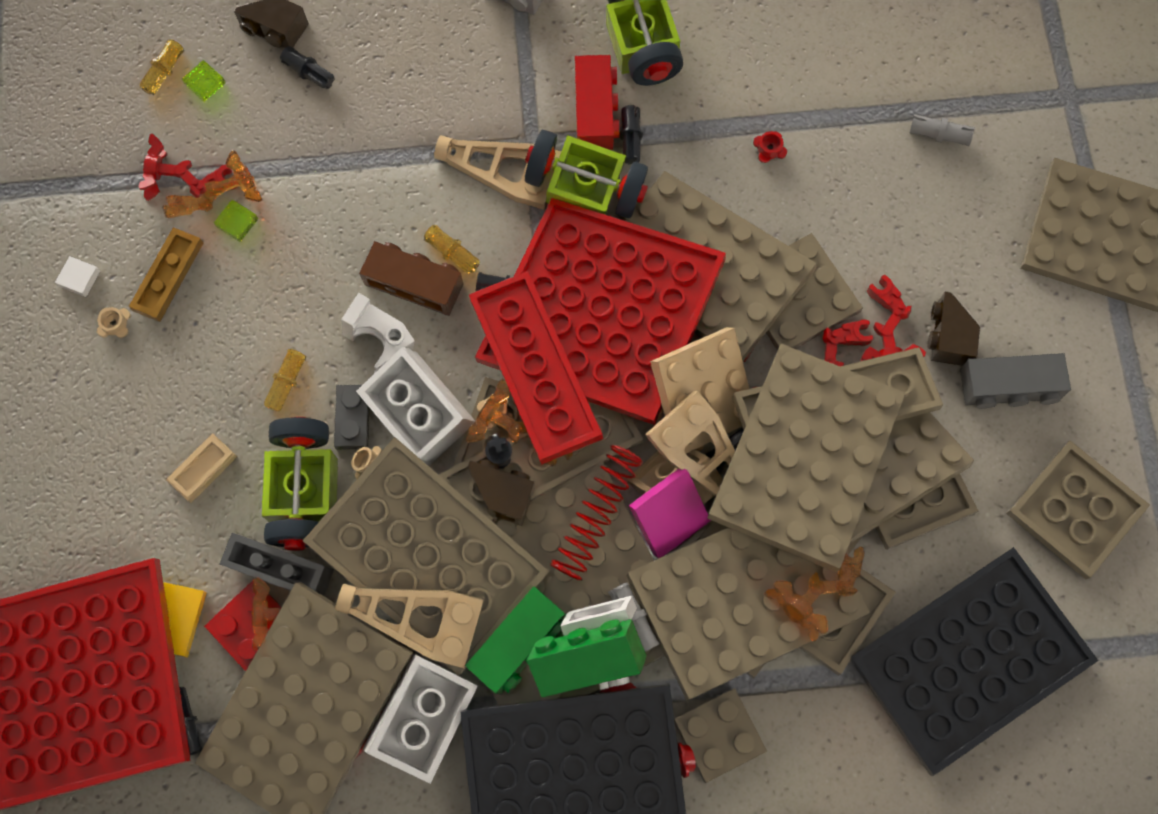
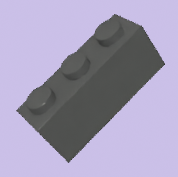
M1065 353L968 359L960 368L965 406L976 405L978 409L992 408L998 403H1008L1010 407H1018L1028 404L1029 401H1040L1042 405H1050L1060 402L1071 391Z
M231 533L219 565L290 591L295 583L301 582L322 596L325 595L334 572L333 568L235 533Z

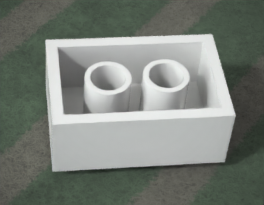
M401 347L356 391L389 432L427 465H431L476 422L419 354L404 347Z
M413 655L362 749L367 754L431 784L461 722L460 711L467 709L477 685L417 655Z

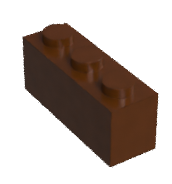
M374 241L359 273L365 286L450 316L464 285L461 272L453 265L448 263L439 265L431 262L423 254L413 253L412 255L403 252L400 247L389 242L381 244Z

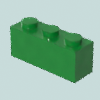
M533 586L465 666L495 694L502 695L504 691L509 694L521 681L522 677L519 674L527 666L526 660L534 644L547 636H553L554 639L558 638L563 633L560 625L567 614Z
M615 619L605 622L598 628L590 630L579 628L573 630L567 636L555 639L553 636L544 637L534 644L526 661L541 697H546L641 674L647 656L632 619L621 622Z

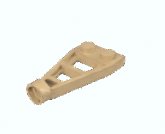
M440 135L435 147V159L447 162L450 166L515 202L545 210L547 189L554 173L552 168L546 174L540 187L525 182L527 163L519 182H511L502 177L498 172L501 161L504 159L514 158L525 161L530 145L534 146V144L456 140ZM452 150H456L454 155H451ZM555 150V158H559L561 151ZM475 152L492 154L494 158L490 170L484 171L472 166L469 163L472 154Z
M693 391L648 431L645 436L666 461L677 469L688 470L692 480L714 496H717L720 486L711 479L710 473L723 461L729 466L735 449L717 413L699 391ZM701 432H706L710 436L715 447V455L705 465L696 463L685 453V447Z
M343 584L335 611L351 614L429 659L464 668L483 599L450 590L368 589ZM355 595H358L360 603L357 607H352ZM388 599L403 602L405 604V611L401 623L393 624L379 618L376 614L379 601ZM419 606H435L441 609L443 617L438 634L435 637L427 638L411 628L409 620L415 608Z

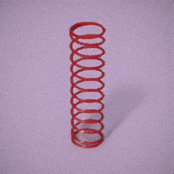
M611 445V450L638 464L620 460L610 454H606V457L623 466L632 476L613 471L602 465L600 468L616 477L626 487L611 484L597 477H594V480L613 491L620 499L588 489V492L603 500L614 510L599 507L585 500L582 501L584 505L600 514L608 522L576 512L578 517L594 526L602 534L569 524L571 528L588 538L595 545L587 544L569 536H563L565 540L579 548L589 557L561 547L557 548L559 552L583 569L555 559L551 560L552 562L550 563V566L579 581L583 580L582 577L565 567L579 572H587V568L573 556L584 560H593L592 554L580 545L594 549L600 548L598 542L588 535L606 536L603 529L594 522L603 525L612 524L609 517L601 511L612 514L617 513V508L608 500L623 501V496L616 489L628 490L629 485L621 477L635 478V473L628 466L639 467L643 463L640 457L616 445ZM620 451H623V452L627 453V454L630 455L631 457H629V456H627V455L621 453Z

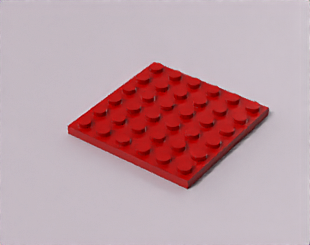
M551 198L514 276L526 271L529 272L587 401L655 425L662 410V403L650 361L690 344L725 263L726 253ZM485 336L475 355V359L480 364L500 370Z
M151 558L0 599V811L191 761L160 559Z

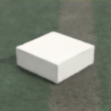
M69 256L55 283L61 288L86 297L100 270L94 265Z

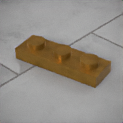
M172 228L129 305L132 311L158 322L162 320L204 244L201 238L177 228Z

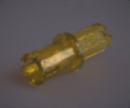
M168 39L157 58H153L150 61L152 66L140 82V88L145 93L155 95L166 77L173 74L172 68L184 52L182 45L175 40Z
M436 224L426 231L424 241L441 252L443 259L451 260L468 274L474 273L480 265L479 259L461 246L459 239H453Z
M294 349L287 350L278 373H274L272 376L274 382L264 401L265 407L276 412L282 410L292 387L297 385L295 380L303 362L306 360L304 354Z

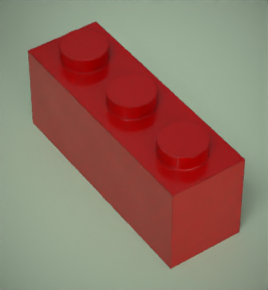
M611 55L575 56L577 139L613 150L614 138H619V120H613V111H618V93H612V85H617V66L611 67Z

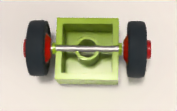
M607 0L609 4L606 5V27L621 74L630 73L633 81L643 86L660 84L676 76L683 67V57L680 51V38L667 0Z
M541 130L534 146L530 145L525 158V163L528 164L525 172V182L540 187L546 174L552 168L554 173L547 189L546 203L549 204L551 198L606 215L612 196L619 189L617 193L619 201L615 214L628 219L632 217L636 203L642 204L648 188L647 185L643 184L648 166L633 162L628 174L623 177L620 183L619 177L626 155L567 135L560 157L555 158L557 134Z
M298 416L277 419L269 425V442L276 446L291 448L292 450L264 452L262 517L268 521L264 528V541L266 544L284 547L285 550L291 551L304 550L309 547L303 542L304 538L337 502L338 458L331 449L306 450L322 447L328 443L329 426L320 420Z

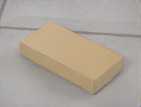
M212 433L166 481L187 501L192 503L237 456Z

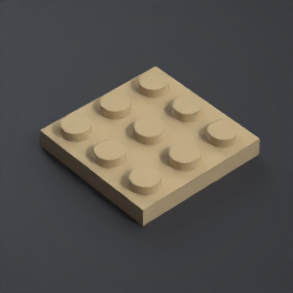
M726 327L650 361L665 416L693 391H699L717 413L727 433L742 426L733 401V395L735 392L750 388L735 328ZM701 432L685 447V453L687 454L711 442L710 436L706 432Z

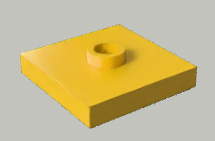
M163 582L174 655L188 658L207 592Z

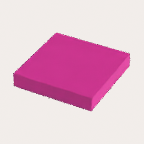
M677 469L629 505L653 555L658 559L665 556L711 521L708 519V513L686 469Z

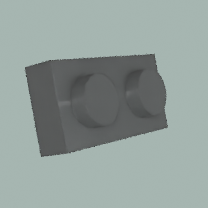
M336 385L334 447L336 450L368 447L370 407L356 392L362 385Z

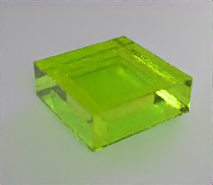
M204 60L182 78L184 84L204 102L226 83L224 78Z
M231 200L213 223L217 228L241 242L259 218L252 211Z

